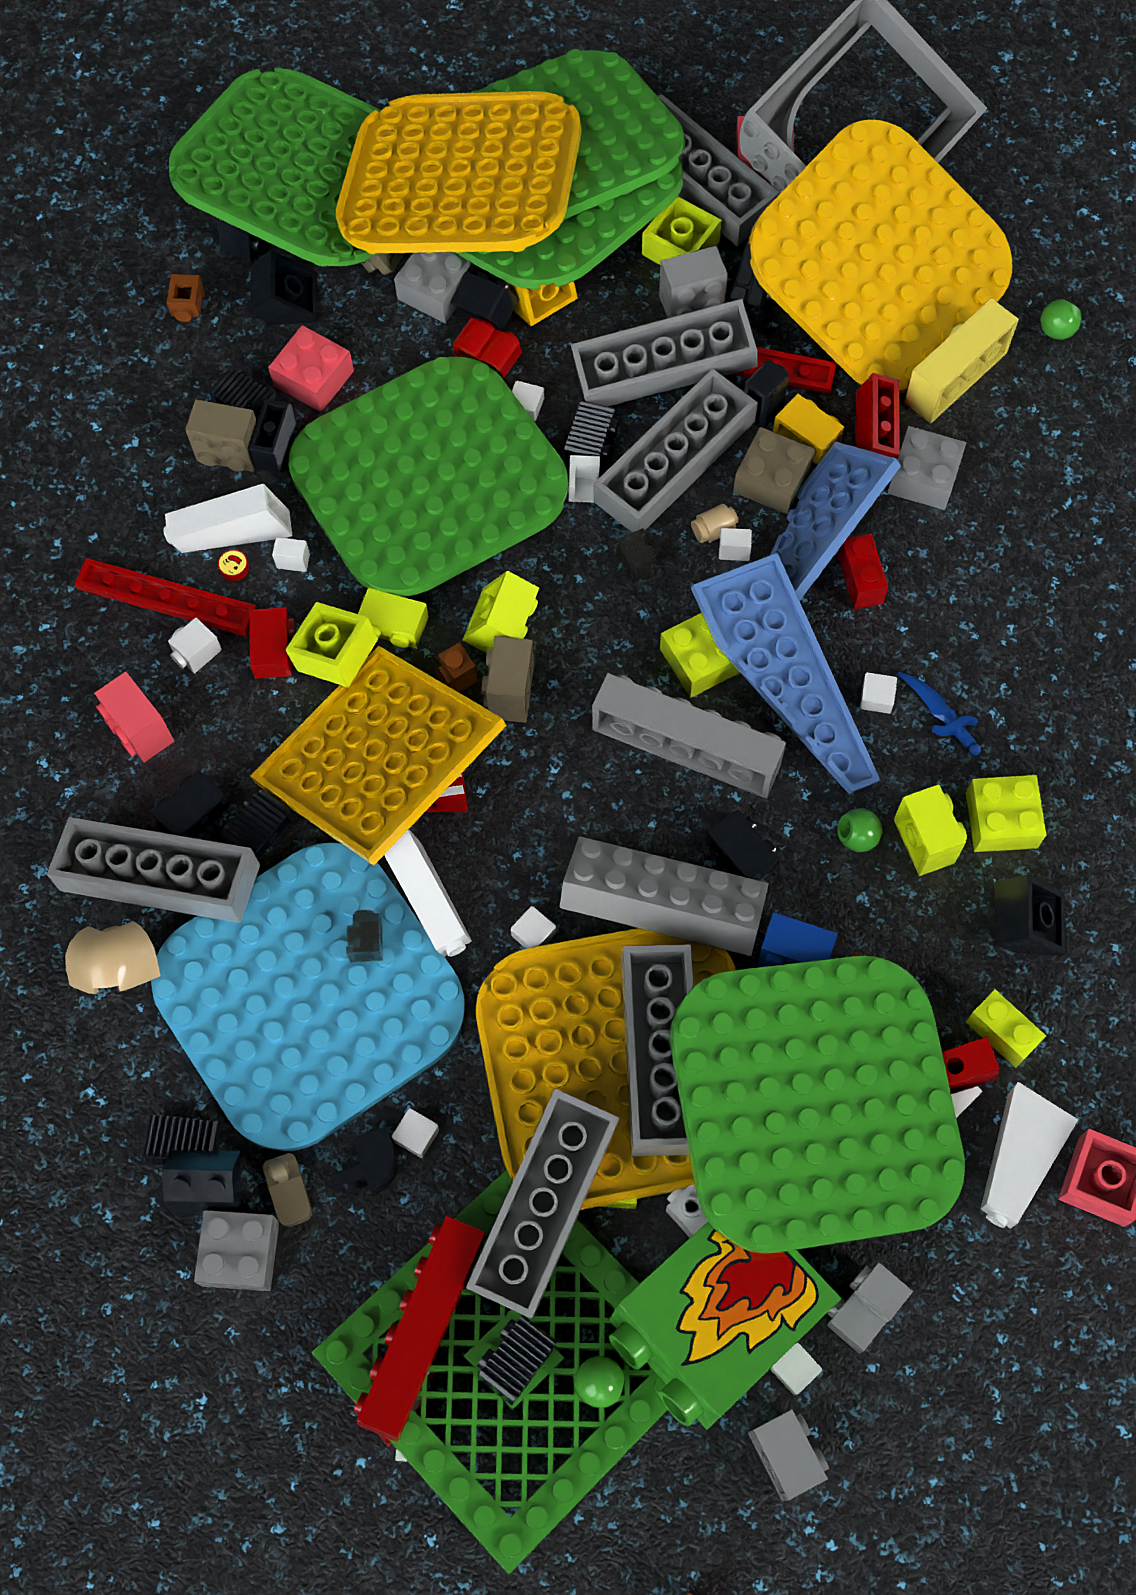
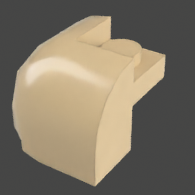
M134 921L122 926L108 927L103 931L87 926L79 931L70 941L65 954L69 985L90 994L98 993V988L118 986L121 992L161 976L154 946L148 934Z

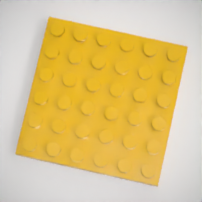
M378 646L366 658L350 686L339 685L250 777L255 784L374 866L506 727V724L498 715Z

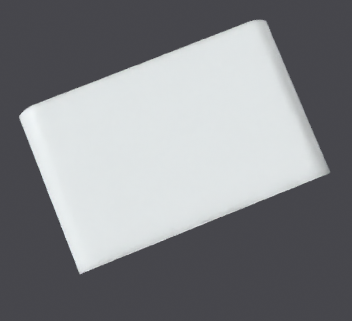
M516 381L512 392L533 421H536L544 400V388Z
M721 528L719 559L749 561L752 530Z
M276 537L272 556L278 569L306 572L310 553L307 542L304 540Z
M866 673L862 685L860 709L891 713L895 700L897 678Z
M533 906L511 927L512 937L526 949L546 945L556 934V925Z
M408 1109L393 1133L392 1138L396 1144L423 1158L437 1136L439 1127L423 1115Z
M796 1343L771 1367V1371L796 1396L822 1371V1368L799 1343Z

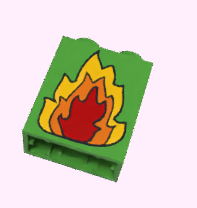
M708 1221L618 1304L609 1319L617 1328L609 1336V1340L615 1351L629 1366L639 1370L647 1362L665 1382L666 1386L659 1392V1397L674 1418L687 1427L697 1419L708 1430L842 1298L797 1250L769 1254L750 1252L735 1246L722 1233L717 1232Z

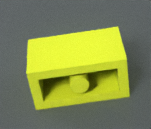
M372 588L367 589L358 615L368 617L378 639L390 641L393 645L400 648L412 647L417 649L429 618L426 603Z
M996 989L972 1012L966 1021L982 1038L988 1037L991 1046L1015 1068L1046 1037L1041 1030Z

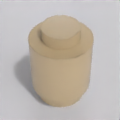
M722 503L697 515L696 519L691 521V527L700 543L706 541L710 543L720 538L721 528L736 529L738 517L731 506L727 507Z

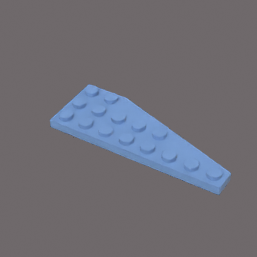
M835 441L802 484L796 496L799 502L795 509H790L786 518L789 521L787 529L782 535L778 536L770 554L778 553L799 601H801L802 597L899 470L901 465L896 458Z
M778 553L694 584L691 590L716 646L847 793L851 794L879 782L880 778Z

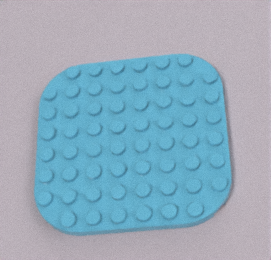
M321 843L308 846L255 879L241 923L196 916L179 927L160 948L157 960L161 976L151 980L153 998L158 1010L231 1124L243 1137L255 1145L282 1151L301 1150L317 1144L437 1063L456 1043L462 1030L465 1014V998L458 976L443 954L436 951L424 927L378 863L374 866L341 843Z

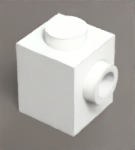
M196 617L185 627L177 629L168 641L173 651L170 654L172 659L182 669L187 666L194 674L222 650L217 637Z
M695 1185L688 1186L686 1189L675 1190L668 1196L667 1200L670 1204L667 1205L666 1212L691 1238L708 1222L698 1201Z

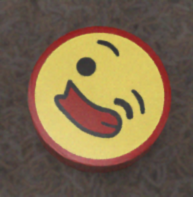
M228 550L218 559L220 574L226 580H241L249 572L248 559L239 550Z

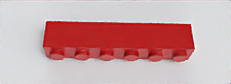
M448 1216L445 1217L442 1225L436 1223L428 1241L433 1247L428 1258L424 1256L420 1258L414 1276L419 1278L413 1291L407 1289L401 1301L399 1310L404 1311L399 1325L392 1323L384 1341L385 1344L389 1345L384 1359L377 1357L370 1372L369 1378L373 1379L374 1382L368 1394L365 1392L361 1393L355 1406L354 1413L359 1415L357 1418L358 1426L398 1443L485 1238L484 1231Z

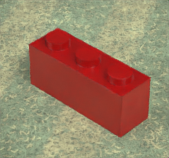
M872 373L856 391L857 448L892 458H897L900 455L899 380Z

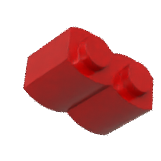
M470 318L452 344L455 355L457 357L475 359L487 364L504 380L522 353L518 338L509 331L501 332L494 330V326L485 319L477 320Z

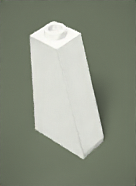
M264 483L165 514L166 526L164 527V536L167 542L176 547L181 553L292 536L289 509Z
M408 829L384 856L436 951L443 954V956H455L464 951L465 945L472 942L422 843Z
M1019 1082L1010 1090L1007 1096L981 1204V1210L987 1213L986 1218L998 1227L1005 1228L1007 1226L1010 1229L1018 1224L1078 1121L1077 1118Z

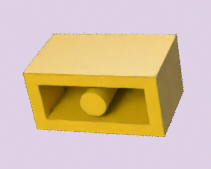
M797 394L775 416L773 432L814 448L813 462L818 465L835 441L841 443L844 426L836 417L820 410L812 400L805 399Z

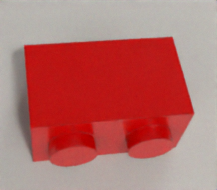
M868 534L847 538L840 547L838 559L853 609L883 604L888 584L873 535Z
M286 607L249 610L250 667L255 679L292 676V665L294 664L285 649L291 642V637H294L296 634L295 618L290 619Z

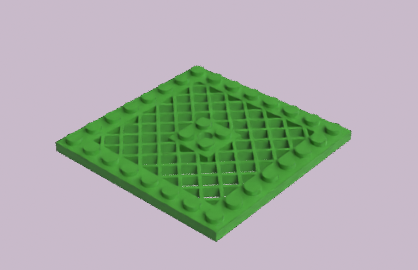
M507 1170L454 1218L485 1232L484 1242L476 1258V1264L481 1255L482 1248L486 1244L487 1240L485 1239L490 1235L513 1183ZM577 1219L561 1253V1256L571 1267H555L550 1278L549 1291H545L542 1299H549V1316H534L532 1319L525 1316L534 1324H549V1336L555 1339V1324L574 1325V1343L557 1342L554 1350L513 1406L496 1393H478V1374L481 1371L477 1367L479 1361L489 1348L493 1351L497 1350L503 1342L499 1335L511 1319L518 1322L523 1314L511 1309L505 1315V1306L500 1304V1315H480V1299L484 1296L469 1289H463L460 1297H475V1315L455 1314L454 1310L450 1319L449 1340H441L439 1347H449L448 1366L431 1365L428 1373H448L447 1392H427L426 1376L422 1385V1391L419 1392L417 1397L421 1398V1418L412 1409L398 1443L388 1439L508 1575L667 1411L659 1397V1392L666 1386L665 1382L649 1364L648 1370H630V1366L623 1360V1396H620L616 1402L622 1404L605 1422L604 1408H598V1422L579 1421V1402H583L578 1396L575 1386L576 1372L579 1369L580 1350L598 1351V1356H605V1351H615L611 1343H605V1325L614 1326L609 1321L610 1318H605V1302L615 1311L618 1304L639 1283ZM429 1243L311 1352L356 1404L362 1392L368 1394L374 1380L369 1378V1375L378 1357V1346H389L384 1343L385 1338L382 1337L389 1331L392 1323L397 1324L400 1322L404 1311L399 1310L401 1301L407 1289L413 1291L419 1278L415 1277L414 1273L422 1256L428 1258L433 1247ZM476 1264L473 1265L471 1272H473ZM555 1274L574 1275V1292L555 1291ZM580 1276L595 1292H580ZM555 1299H573L574 1317H555ZM580 1300H599L598 1318L580 1317ZM455 1322H475L474 1340H454ZM480 1323H497L479 1340ZM580 1325H598V1343H580ZM373 1346L371 1364L364 1354ZM454 1348H471L463 1357L470 1366H453ZM557 1350H573V1368H556L564 1360V1357ZM453 1373L473 1374L472 1392H452ZM548 1376V1394H530ZM554 1376H573V1395L554 1394ZM630 1377H646L647 1379L630 1395ZM426 1398L447 1399L446 1418H426ZM452 1399L472 1400V1419H451ZM477 1400H497V1420L477 1419ZM523 1401L522 1420H502L503 1402L513 1411ZM528 1401H548V1421L528 1420ZM554 1402H573V1421H554ZM427 1425L446 1426L445 1445ZM451 1426H471V1446L450 1445ZM477 1426L497 1427L496 1446H476ZM502 1427H522V1447L502 1446ZM528 1427L547 1428V1447H528ZM553 1428H573V1448L553 1447ZM579 1428L597 1429L579 1447ZM453 1453H470V1472ZM476 1453L496 1454V1473H475ZM502 1454H522L521 1474H501ZM527 1454H546L547 1474H527ZM553 1455H571L553 1474ZM477 1480L495 1481V1500ZM501 1481H521V1501H501ZM527 1481H546L527 1501ZM502 1508L520 1509L510 1518Z

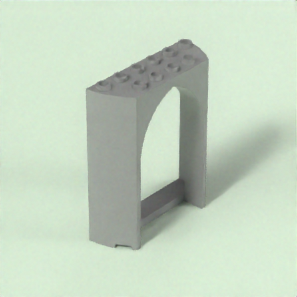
M855 0L749 109L741 124L740 150L757 172H760L771 183V186L781 193L806 167L794 154L792 144L793 124L800 103L808 91L871 25L948 106L916 139L937 163L987 110V107L887 0Z

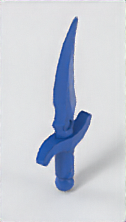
M897 672V675L919 694L933 716L945 723L946 726L934 725L932 728L933 733L940 736L955 735L966 749H969L971 755L976 756L980 754V745L976 744L975 739L963 727L966 725L976 726L978 719L972 716L958 718L955 715V710L949 708L942 696L929 685L916 677Z

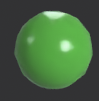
M1054 300L1042 311L1040 317L1041 327L1044 333L1052 339H1067L1072 337L1079 329L1082 321L1081 311L1077 306L1066 300Z
M865 808L851 809L841 817L837 833L840 841L847 849L858 853L870 851L878 845L883 830L881 820L873 811Z
M595 1356L586 1360L576 1372L575 1386L577 1394L584 1403L591 1407L604 1408L615 1404L624 1386L623 1370L616 1361L609 1357Z

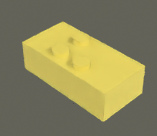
M991 298L964 324L958 323L951 331L949 337L913 369L904 403L931 424L1007 354L1019 319Z

